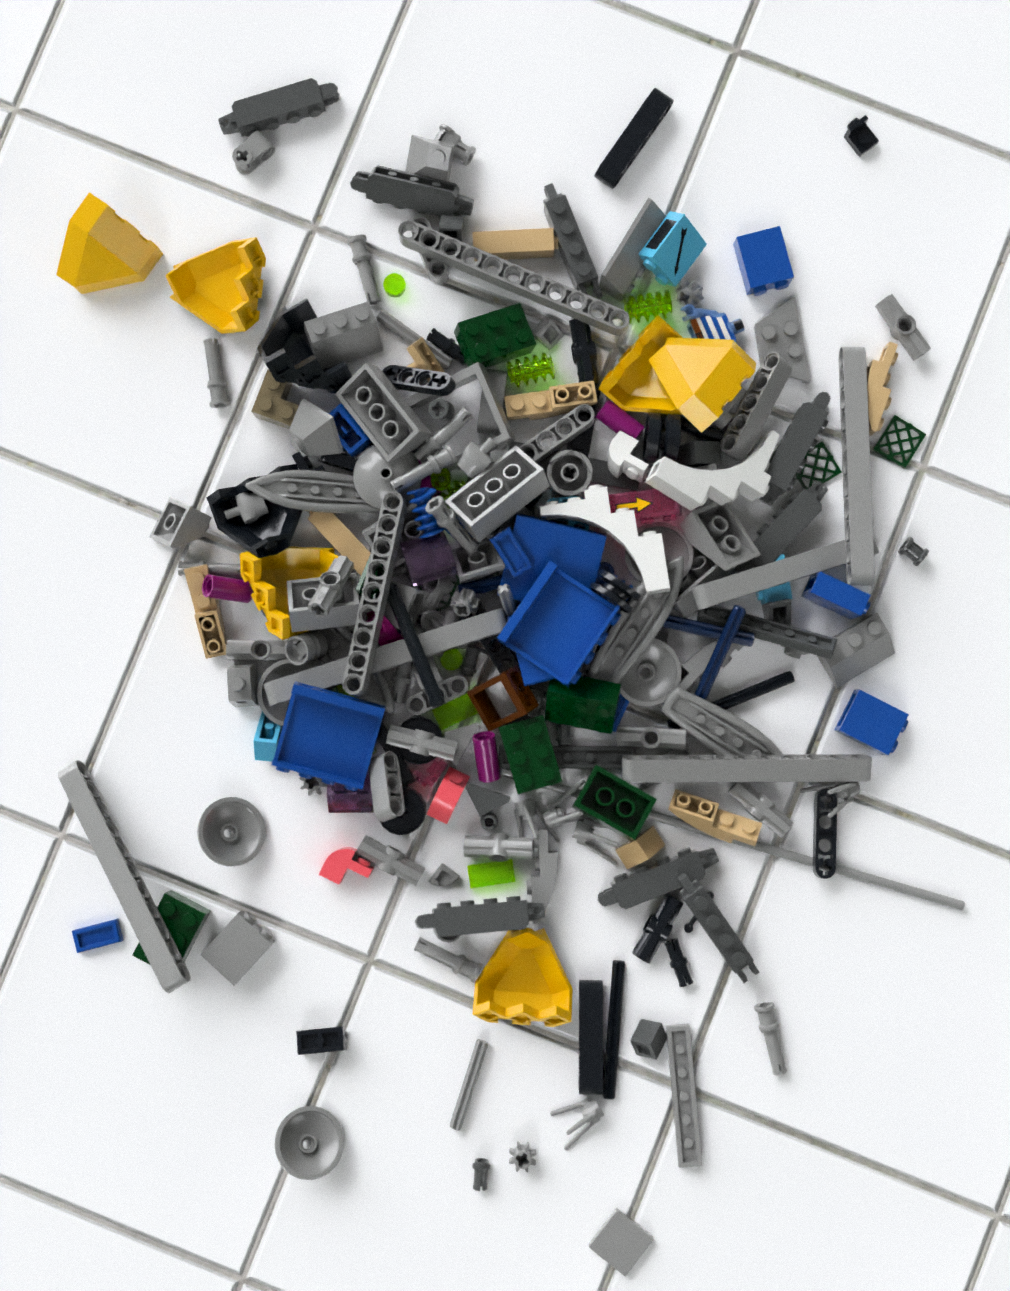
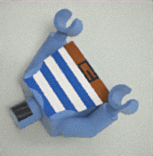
M687 304L680 309V311H685L687 314L682 317L683 321L692 319L687 325L691 338L726 339L737 342L735 334L745 330L740 318L729 322L725 313L695 308L692 304Z

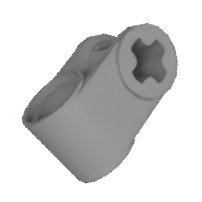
M255 131L240 146L235 148L232 153V159L237 171L244 175L252 173L274 154L275 147L260 131Z

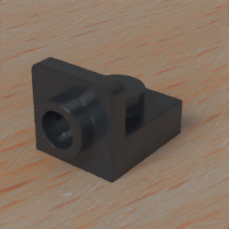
M866 115L861 119L855 118L847 125L848 130L844 135L845 140L859 157L879 142L866 125L869 119Z
M300 452L292 455L299 470H310L313 468L307 455L303 457ZM323 465L313 469L315 471H326Z

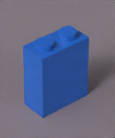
M780 226L736 237L733 247L747 295L754 294V296L765 294L769 289L782 290L789 286L794 275Z
M821 571L810 576L801 597L848 619L860 617L862 614L865 615L871 604L868 601L871 596L870 594Z
M858 689L853 691L834 730L882 755H889L897 748V738L900 732L903 733L908 725L907 718L909 714Z

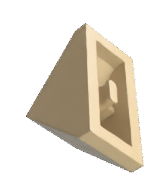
M651 826L637 835L634 841H627L616 848L615 851L626 869H629L649 860L665 846V843L654 826Z

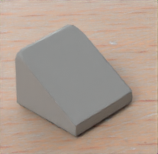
M544 317L532 330L534 338L548 350H551L564 336V332L556 323L547 317Z

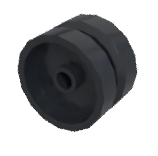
M648 412L643 439V461L645 463H655L661 450V458L665 456L676 462L681 442V416L668 414L662 428L660 413Z

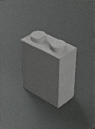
M243 910L228 923L200 954L233 986L242 979L275 942L272 938L274 936L272 932L266 927L261 928L256 923L257 919L250 912H244Z

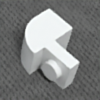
M619 431L610 443L607 459L608 469L617 479L623 472L630 479L642 483L647 477L649 464L635 457L639 441L622 431Z

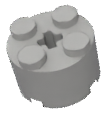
M574 450L558 452L552 457L546 471V477L550 485L549 488L559 497L580 496L588 488L593 474L589 459L584 454ZM566 470L574 472L572 479L564 477Z

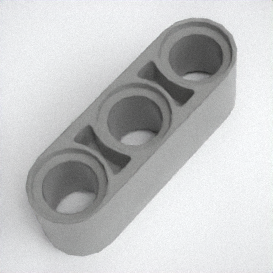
M418 217L413 220L432 229L430 222L424 217ZM431 239L424 242L426 246H433L436 243ZM420 254L430 280L439 285L445 283L449 278L448 265ZM436 268L444 269V272L440 275L433 273Z
M486 368L503 408L508 371ZM482 390L477 432L499 435L500 430Z
M456 675L438 683L439 689L444 693V704L463 696L468 691V681L464 677ZM459 679L464 682L465 687L463 691H453L452 683L455 680ZM425 690L412 695L406 701V708L412 715H422L435 709L431 707ZM418 698L423 702V708L415 712L411 708V702Z
M387 751L371 758L369 764L374 814L381 822L402 816L405 811L399 760L394 752Z

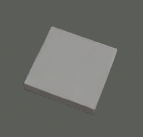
M616 1208L588 1246L626 1277L654 1238Z

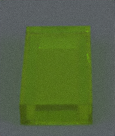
M468 694L462 695L432 710L441 731L478 714Z
M512 858L503 862L491 861L467 865L470 889L516 882Z

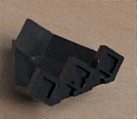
M304 299L289 309L284 306L257 348L276 382H290L301 387L320 388L336 393L352 377V374L344 361L323 371L315 355H313L304 330V322L317 318V315L308 299Z
M296 464L279 466L269 474L287 470H298ZM262 476L247 478L235 487L218 489L206 497L217 528L256 557L262 558L277 555L290 547L302 510L287 508L264 499L269 513L259 517L255 522L245 524L241 515L228 520L225 516V510L237 507L236 495L243 492L253 493L245 485Z

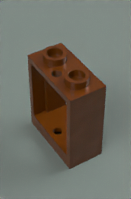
M517 665L467 691L472 704L488 731L507 724L539 706L530 687L524 686L522 674ZM500 681L517 711L503 718H500L485 691L486 688Z

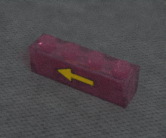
M657 489L609 495L611 513H616L615 510L619 508H629V510H634L636 522L640 521L641 524H652L654 519L662 518L663 522L676 521L678 516H682L681 504Z

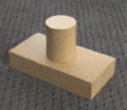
M423 337L406 348L414 360L407 367L445 372Z

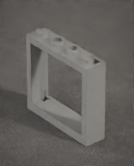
M477 362L451 375L456 383L454 390L478 379L501 432V435L493 438L497 443L488 452V455L490 456V452L496 449L499 451L506 449L507 446L511 445L510 442L516 440L485 366ZM417 392L405 398V401L414 411L442 396ZM426 440L418 446V450L426 443ZM463 453L460 454V455H458V456H456L457 461L460 460V458L462 457ZM452 463L441 469V473H432L429 476L441 479L450 476V471L456 468L461 470L457 463Z

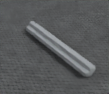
M381 310L376 317L378 322L409 344H413L421 338L420 335L385 310ZM425 340L441 367L448 369L453 362L452 358Z
M476 1040L450 1121V1128L458 1131L462 1128L488 1047V1042L484 1040Z

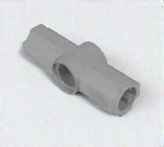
M893 294L876 304L875 308L890 327L891 336L900 341L913 361L931 349L916 328L915 319L911 315L906 314ZM899 323L904 324L907 331H902L899 328Z
M340 555L338 558H335L328 571L320 576V585L308 605L309 612L314 614L315 617L323 618L328 616L334 603L342 598V589L354 569V563L348 557Z
M261 639L227 640V660L287 659L284 650L286 641ZM261 644H265L267 653L260 657L257 653V648Z
M392 724L386 740V744L409 749L410 752L428 757L431 755L454 761L458 742L455 740L437 737L430 732L418 729L411 730Z
M617 726V746L686 750V729L657 728L653 726ZM647 732H655L658 736V741L656 743L647 742L645 737Z
M735 782L730 787L728 793L741 803L750 815L767 825L776 835L782 837L790 830L794 822L775 807L776 805L764 794L758 793L747 782Z
M493 833L490 836L465 835L463 844L464 857H487L489 860L497 862L507 861L508 858L533 859L534 839L510 837L504 833Z
M365 835L356 851L357 854L377 864L376 866L384 872L397 875L415 886L426 869L405 857V854L389 845L385 846Z

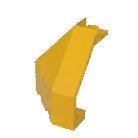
M89 192L69 220L56 275L72 285L80 294L145 281L163 253L151 240L144 238L140 231L131 223L119 217L113 208Z
M257 237L231 241L174 265V269L165 275L174 293L170 298L221 334L247 331L259 321L260 311L257 310L258 299L262 298L264 281L261 279L262 267H265L266 257Z
M657 315L641 331L636 342L629 346L619 358V363L615 368L607 373L598 389L623 411L683 415L674 405L649 362V359L665 345L667 337H683Z
M667 337L665 345L649 359L676 408L701 433L723 413V406L735 398L742 389L740 386L742 382L754 374L757 364L734 340Z
M290 546L277 555L262 558L256 557L249 551L240 553L241 576L244 582H249L254 592L251 594V597L258 611L263 610L268 620L265 625L270 633L284 640L307 632H292L288 608L287 581L320 577L322 573L328 571L334 559L339 557L334 554V548Z
M532 928L509 930L475 981L474 1016L489 1023H498V1019H510L512 1024L531 1025L532 1021L545 1022L546 1027H556L572 1022L573 989L544 928L536 931Z

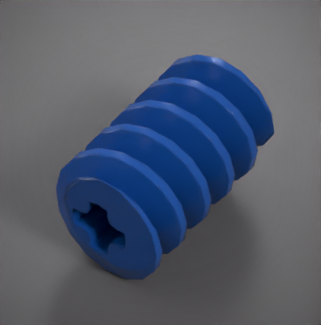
M425 487L407 492V495H414V498L409 503L417 504V507L411 510L412 513H419V516L414 521L422 522L416 528L419 531H424V534L419 536V538L434 536L446 529L440 527L436 522L437 519L425 510L427 503L434 498L431 496L437 492L435 488Z

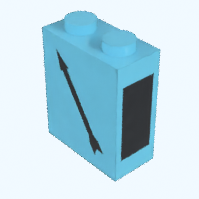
M670 211L638 255L644 261L643 265L654 273L655 280L659 284L676 287L707 243L685 214Z

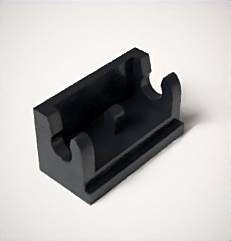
M343 1026L296 1031L298 1055L347 1050V1043L345 1042L346 1030L343 1029Z

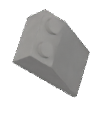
M714 502L691 511L679 524L689 542L724 571L735 568L761 555L728 503L721 506Z

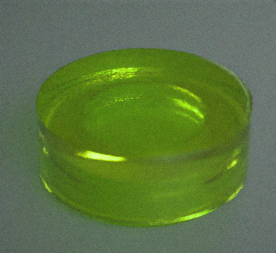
M392 273L384 279L383 287L388 296L396 298L404 294L406 283L400 274Z
M454 648L445 651L442 657H440V662L446 670L454 671L462 665L463 656L459 650Z

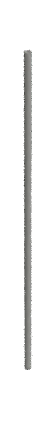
M503 768L501 776L513 779L511 769ZM556 783L542 788L565 794L572 787ZM577 789L570 796L577 798L581 790ZM652 810L647 819L715 838L696 829L680 818ZM734 839L732 840V843L812 866L813 857L759 841L756 842L755 846ZM823 860V865L819 866V869L829 871V867L825 866V861ZM836 864V874L956 909H964V901Z

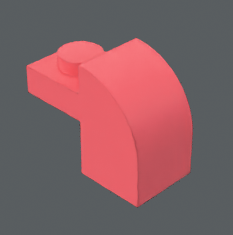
M449 767L433 798L427 815L447 824L470 776Z
M343 847L327 857L318 875L340 884L348 869L369 878L374 867L370 866L371 862L363 857L354 858L357 851L356 848Z

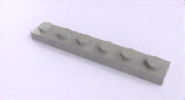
M689 1023L666 1025L679 1168L702 1166Z

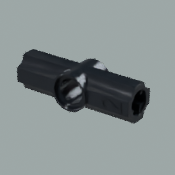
M577 319L569 320L572 357L577 367L579 382L594 381L595 386L599 385L596 366V346L591 338L590 325Z
M666 893L655 913H652L645 923L643 934L634 947L632 954L650 964L661 943H664L673 928L672 924L684 903Z

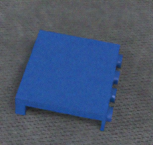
M516 513L512 532L534 567L514 579L504 564L505 568L502 572L500 585L508 584L510 586L513 599L519 601L524 599L549 561L556 564L559 570L590 589L591 583L596 581L607 536L604 533Z
M549 561L497 639L500 643L566 687H569L571 683L575 685L581 677L580 669L584 663L589 665L594 658L595 653L592 651L597 644L601 646L608 637L606 631L609 626L612 625L614 627L621 617V614H619L620 606L611 604L559 570L556 564Z
M295 681L271 765L276 766V770L289 773L290 770L299 772L298 775L303 778H321V782L325 784L335 785L336 782L343 784L345 789L351 791L363 790L386 706Z

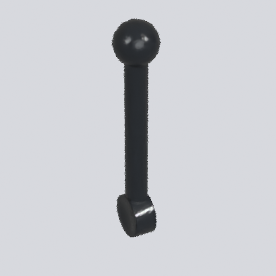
M708 891L707 893H708V894L710 895V897L713 899V898H714V893L711 892V891ZM693 916L689 923L684 925L685 932L691 933L693 931V925L697 920L695 916Z

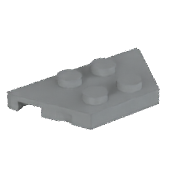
M792 297L754 325L760 365L766 355L771 352H777L792 365L789 377L801 380L802 383L806 384L811 379L796 297Z

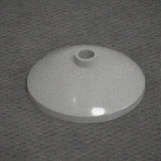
M372 445L359 456L353 472L355 488L367 504L381 509L383 497L388 492L394 491L389 481L396 479L420 464L412 452L389 463L376 446ZM384 470L390 471V475L388 477L382 476V472ZM422 480L399 492L406 501V504L414 498V495H407V492L419 489ZM400 500L392 501L390 504V508H397L400 504Z
M652 522L637 529L638 537L643 536V533L648 531H656L657 534L662 533L666 562L681 555L684 557L683 580L693 562V548L684 532L678 527L665 522ZM625 549L624 556L627 569L641 583L643 577L635 561Z
M654 638L640 658L618 683L621 684L620 694L626 700L640 706H654L665 702L668 695L679 686L681 680V664L675 651L665 642ZM643 668L650 670L649 676L645 677L642 675Z
M284 659L272 664L263 673L258 684L257 697L261 710L272 722L283 726L290 701L270 706L263 684L314 668L312 664L294 665L288 659Z
M226 797L213 802L204 810L198 822L197 837L199 845L204 854L219 865L234 867L251 861L260 852L265 841L266 828L261 813L253 804L242 798ZM225 829L229 830V837L224 835Z
M305 1106L292 1111L282 1120L276 1131L274 1148L277 1160L288 1174L298 1179L314 1180L327 1175L336 1167L343 1154L344 1134L340 1123L329 1111L321 1107ZM304 1140L310 1143L309 1149L303 1147Z

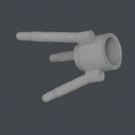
M584 779L575 784L554 803L547 805L548 811L543 813V817L549 829L588 818L583 814V811L565 815L561 807L557 809L560 803L585 783Z
M831 782L800 789L801 793L833 788L828 790V794L836 793L839 798H844V801L827 815L828 818L833 817L847 804L853 802V796L860 793L858 782Z
M530 797L514 804L516 809L513 812L516 817L519 837L524 838L522 817L523 820L527 819L534 838L538 839V834L532 820V816H535L536 812L555 841H560L554 829H549L537 801L533 802Z
M584 819V822L578 821L572 838L577 839L576 843L584 845L605 860L617 865L616 860L587 842H590L592 838L618 847L619 843L594 834V828H591L607 827Z
M586 1098L581 1102L550 1112V1115L554 1116L584 1107L581 1110L584 1118L573 1125L566 1133L570 1135L585 1123L587 1124L564 1146V1150H568L604 1116L595 1099L589 1101Z

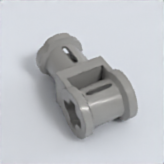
M440 124L439 132L433 140L456 145L454 156L463 161V165L467 166L473 159L476 148L461 142V136L445 124Z

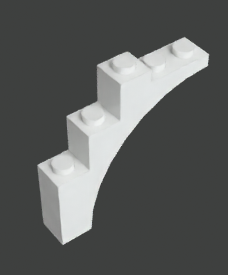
M774 430L760 438L753 452L742 463L727 469H694L664 456L653 464L646 483L690 511L698 506H703L708 498L722 506L730 501H734L739 493L753 501L763 497L769 490L770 486L768 483L771 476L766 471L770 466L769 459L778 447L777 441L780 434Z
M600 484L589 486L588 490H584L585 499L583 500L580 497H573L567 499V502L564 503L549 501L545 503V506H540L542 519L579 521L594 526L613 537L635 561L643 577L647 595L670 592L662 533L657 534L656 531L644 532L643 536L638 537L634 510L619 508L615 510L616 513H611L607 486L602 487Z

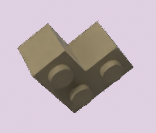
M267 369L251 410L254 416L290 429L299 405L287 401L293 383L276 382L271 372Z

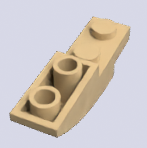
M889 342L883 348L879 361L873 359L867 366L869 436L873 435L876 431H880L884 418L881 417L884 410L887 411L892 400L889 397L891 389L886 388L891 376L888 373L889 368L895 364L898 357L896 352L898 344Z
M594 381L550 386L549 390L504 396L507 420L529 418V421L544 419L567 414L582 404L592 406L598 402Z
M208 564L185 568L184 573L193 602L194 617L205 657L208 659L226 655L227 638L219 599L204 597L202 593L203 580L210 574Z
M675 789L668 810L696 829L725 842L732 843L734 839L752 846L756 845L762 823L718 809L719 803Z

